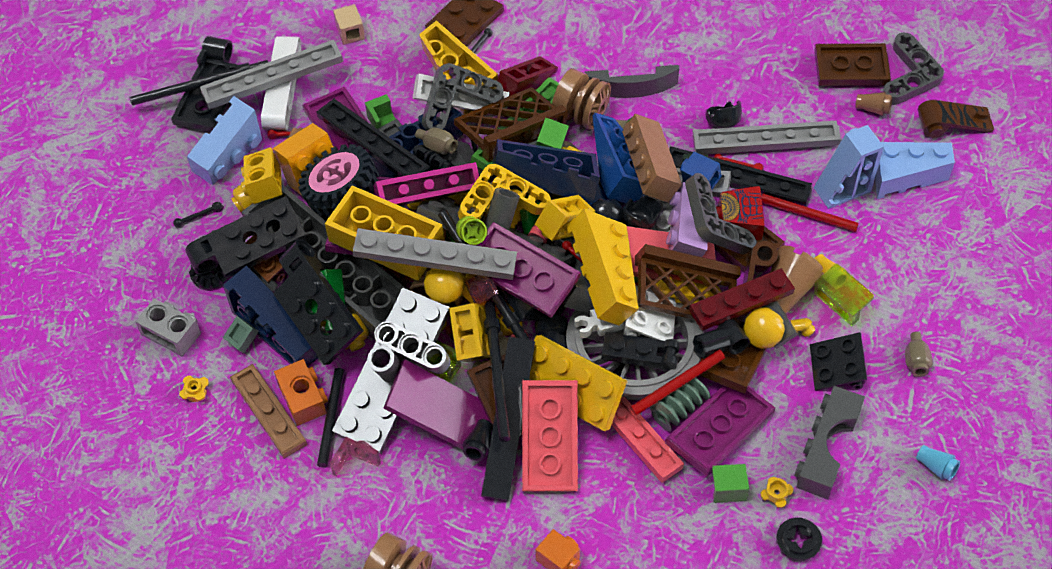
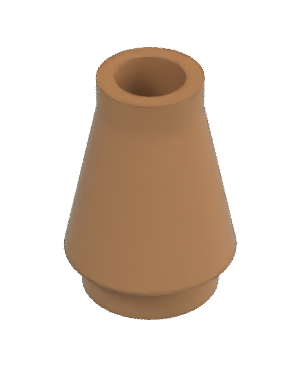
M886 92L857 94L856 108L882 116L890 114L892 95H887Z

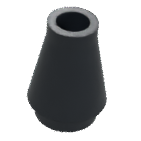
M485 419L478 420L474 429L463 442V453L467 458L480 461L488 455L493 427L490 421Z

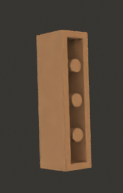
M634 114L631 120L625 124L622 132L644 195L669 203L682 183L661 125L657 121Z

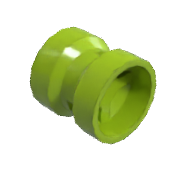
M465 216L456 224V233L463 241L476 245L486 238L487 228L481 220L473 216Z

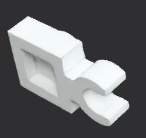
M595 309L590 310V317L578 316L574 319L575 328L580 326L586 327L579 330L580 338H587L594 331H597L600 337L605 335V332L613 333L623 330L625 326L624 322L618 326L598 319Z

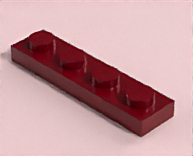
M780 268L691 304L689 312L701 331H704L726 320L733 319L792 295L795 287L783 269Z

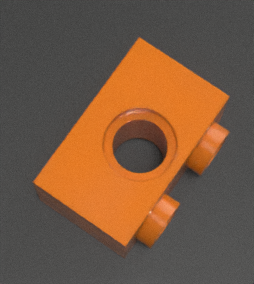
M304 359L274 371L278 386L296 426L326 414L324 403L328 402L326 394L322 387L317 389L315 384L318 381L317 375L313 367H307ZM301 390H307L304 393H298Z

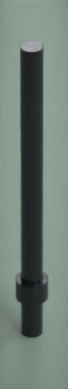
M268 60L249 64V62L240 64V67L130 96L132 106L197 89L200 86L268 63Z
M448 211L440 212L438 216L455 243L468 244L458 237L456 224ZM476 275L501 313L502 321L506 328L511 329L516 338L530 340L520 325L521 320L516 312L511 311L495 284L480 275Z
M487 302L484 305L486 315L484 330L488 335L499 441L508 442L510 440L498 336L500 321L496 318L495 304Z

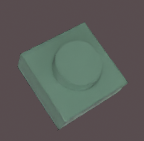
M236 316L223 338L237 350L245 353L259 331L243 318Z

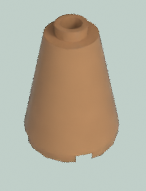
M787 245L778 248L777 260L770 272L782 268L795 287L792 295L777 300L785 314L824 274L822 272V265L804 251L799 255L793 252L795 247Z

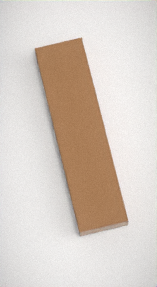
M253 364L230 376L231 382L283 458L288 457L307 445L305 438Z

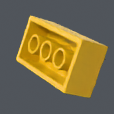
M355 186L350 187L325 222L329 242L352 252L358 228L444 241L443 225ZM370 259L417 281L420 280L428 268Z

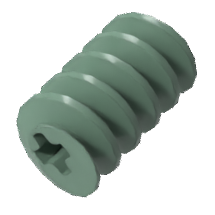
M694 378L652 405L650 411L654 420L663 429L671 431L670 423L678 426L680 424L679 418L685 420L688 417L686 411L693 413L695 411L694 405L700 407L703 404L702 399L708 400L710 393L701 381Z

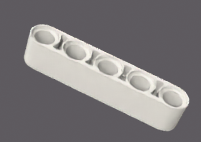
M276 36L271 61L301 51L300 37ZM297 78L266 89L261 114L263 130H288Z

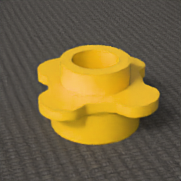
M189 375L183 379L184 386L179 392L182 399L198 402L206 397V387L209 385L206 377L199 379Z
M769 478L766 489L761 491V498L764 501L769 500L775 503V506L778 508L785 507L787 497L793 493V487L783 479Z

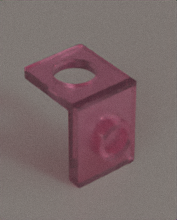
M476 275L465 281L470 296L476 304L490 301L492 297L499 294L492 277Z
M345 437L331 460L330 467L332 474L337 477L350 455L379 467L381 463L379 451L373 449L365 441L359 440L357 442Z

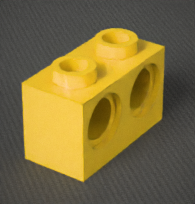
M272 147L243 156L244 167H241L244 181L241 182L244 194L246 196L249 195L254 204L282 195L281 165Z
M579 195L553 199L547 202L534 225L541 230L544 237L551 241L573 236V234L568 233L566 226L580 212L587 209L595 213L596 210Z
M472 303L449 308L457 361L472 362L490 358L488 335L484 330V320L486 319L485 306Z

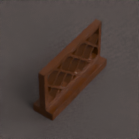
M531 87L454 118V125L483 150L482 157L487 162H490L494 158L497 139L525 144L537 141L545 118L567 125L568 109L563 105L555 107ZM529 97H531V98L534 99L536 102L523 101V100H524V99H527V98H529ZM507 106L517 107V110L504 108ZM520 109H534V112L520 111ZM537 110H542L546 112L537 113ZM487 114H493V115H498V117H497V118L485 117V115H487ZM501 116L515 117V119H501ZM518 118H524L526 120L518 121ZM468 122L478 123V126H471V125H467V124H465V123H468ZM482 124L495 125V129H494V128L481 127V125H482ZM499 126L507 127L505 129H498ZM479 134L488 135V136H486V137H484V138H481V137L479 136Z
M645 244L635 255V265L638 266V307L693 320L694 318L689 312V307L696 300L706 299L704 295L709 291L713 295L721 293L716 288L717 285L727 286L729 289L736 287L737 279L741 276V266ZM646 268L653 269L659 275V278L653 281L647 275ZM668 275H678L684 283L677 287ZM694 279L701 280L707 289L701 292L692 281ZM661 280L671 290L666 296L656 285ZM687 286L696 297L689 301L680 289ZM651 289L659 301L652 302L646 300V291ZM675 294L684 306L681 308L674 307L668 298Z

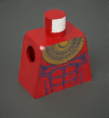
M760 186L720 193L719 203L716 206L718 218L749 230L756 240H762L765 224Z

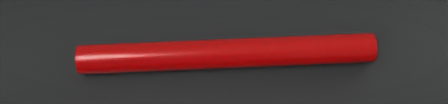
M764 193L761 197L762 204L853 232L857 231L859 225L858 222Z
M720 349L630 406L631 411L637 416L724 360L725 355Z

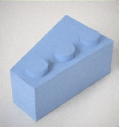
M235 96L229 101L232 105L224 116L219 114L215 119L218 123L211 133L205 132L187 156L191 171L211 185L222 179L235 164L241 162L243 156L253 148H256L260 141H262L255 109Z
M868 125L859 129L854 128L845 134L813 187L828 209L872 191L884 146Z
M881 142L884 148L875 176L877 199L884 198L885 194L897 191L898 193L906 192L911 187L919 186L921 188L949 180L955 163L952 143Z

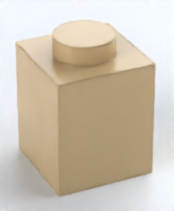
M355 4L333 10L335 24L343 45L365 39L363 23Z

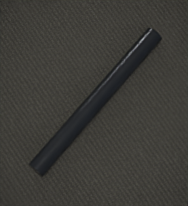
M342 368L334 369L317 466L322 468L328 466L334 434L332 430L336 423L345 370Z

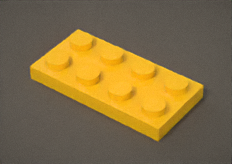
M542 335L535 336L530 379L577 380V417L603 431L610 430L627 380Z

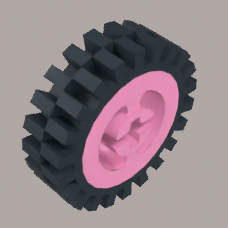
M344 144L341 145L340 150L336 146L332 147L329 154L325 150L322 152L323 157L321 159L317 156L313 158L315 164L308 163L306 165L308 171H302V178L298 181L300 185L298 186L299 191L308 206L315 213L317 212L318 215L323 216L325 213L326 216H330L351 186L373 193V185L378 181L379 173L365 149L361 146L356 147L354 144H350L349 147Z

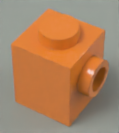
M552 529L535 549V559L546 569H577L581 563L580 548L573 538L569 536L564 537Z

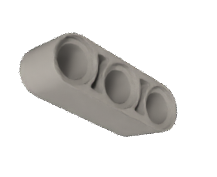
M382 322L375 328L374 336L376 341L380 345L391 348L397 356L436 374H441L449 368L450 357L440 345L392 322ZM387 332H395L394 338L391 341H383V337ZM418 343L419 346L415 352L407 353L409 344ZM442 354L443 357L440 363L430 364L433 355Z

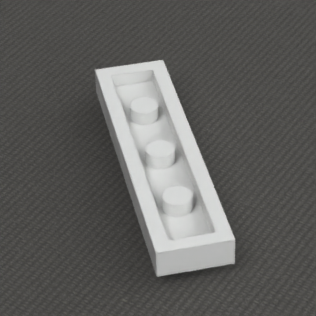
M416 75L413 99L427 102L434 79L433 76ZM447 79L445 80L444 84H439V86L445 87ZM464 83L468 90H473L475 85ZM481 87L479 90H486L490 92L489 97L496 95V93L493 92V89L490 88L485 89ZM438 91L435 95L437 103L441 105L446 103L447 98L443 92ZM456 91L451 107L474 111L491 103H485ZM504 91L501 99L509 97V92Z

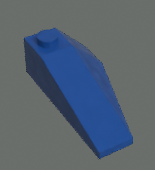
M594 113L592 117L599 175L606 197L610 200L615 199L619 202L627 203L629 199H632L634 202L642 196H647L642 192L622 132L623 128L615 118Z

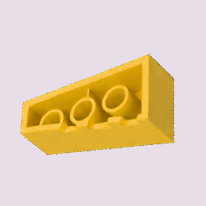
M435 21L419 34L423 51L435 70L444 64L451 63L497 81L498 73L438 21ZM450 70L443 72L447 80L452 78L449 74ZM471 77L465 78L464 83L475 85ZM461 109L463 114L472 112L470 110Z
M584 209L566 227L568 233L574 236L575 243L573 248L575 254H580L583 265L580 268L583 276L590 283L588 292L597 318L619 326L638 310L627 226L621 222Z

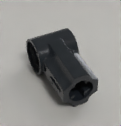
M734 319L726 320L716 330L696 335L693 339L694 351L699 358H706L719 349L722 352L729 351L733 355L739 354L750 344V339Z

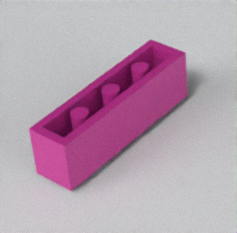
M474 162L376 181L373 186L376 196L400 206L469 192L478 179L479 173L477 163Z

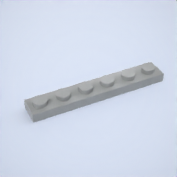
M333 39L200 86L208 108L212 109L229 103L233 96L240 99L339 64L343 62V58Z
M837 121L693 130L692 133L694 150L699 154L839 146L841 141Z
M360 228L357 229L353 248V257L513 280L517 256L516 251Z

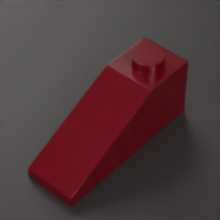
M539 56L501 70L497 81L502 85L503 90L509 92V96L531 87L537 90L548 77H551L557 71L558 67Z

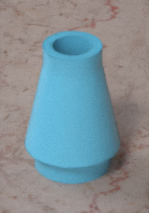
M925 445L920 448L916 456L918 461L922 462L941 480L944 478L949 481L952 480L960 466V461L956 459L955 455L935 450Z

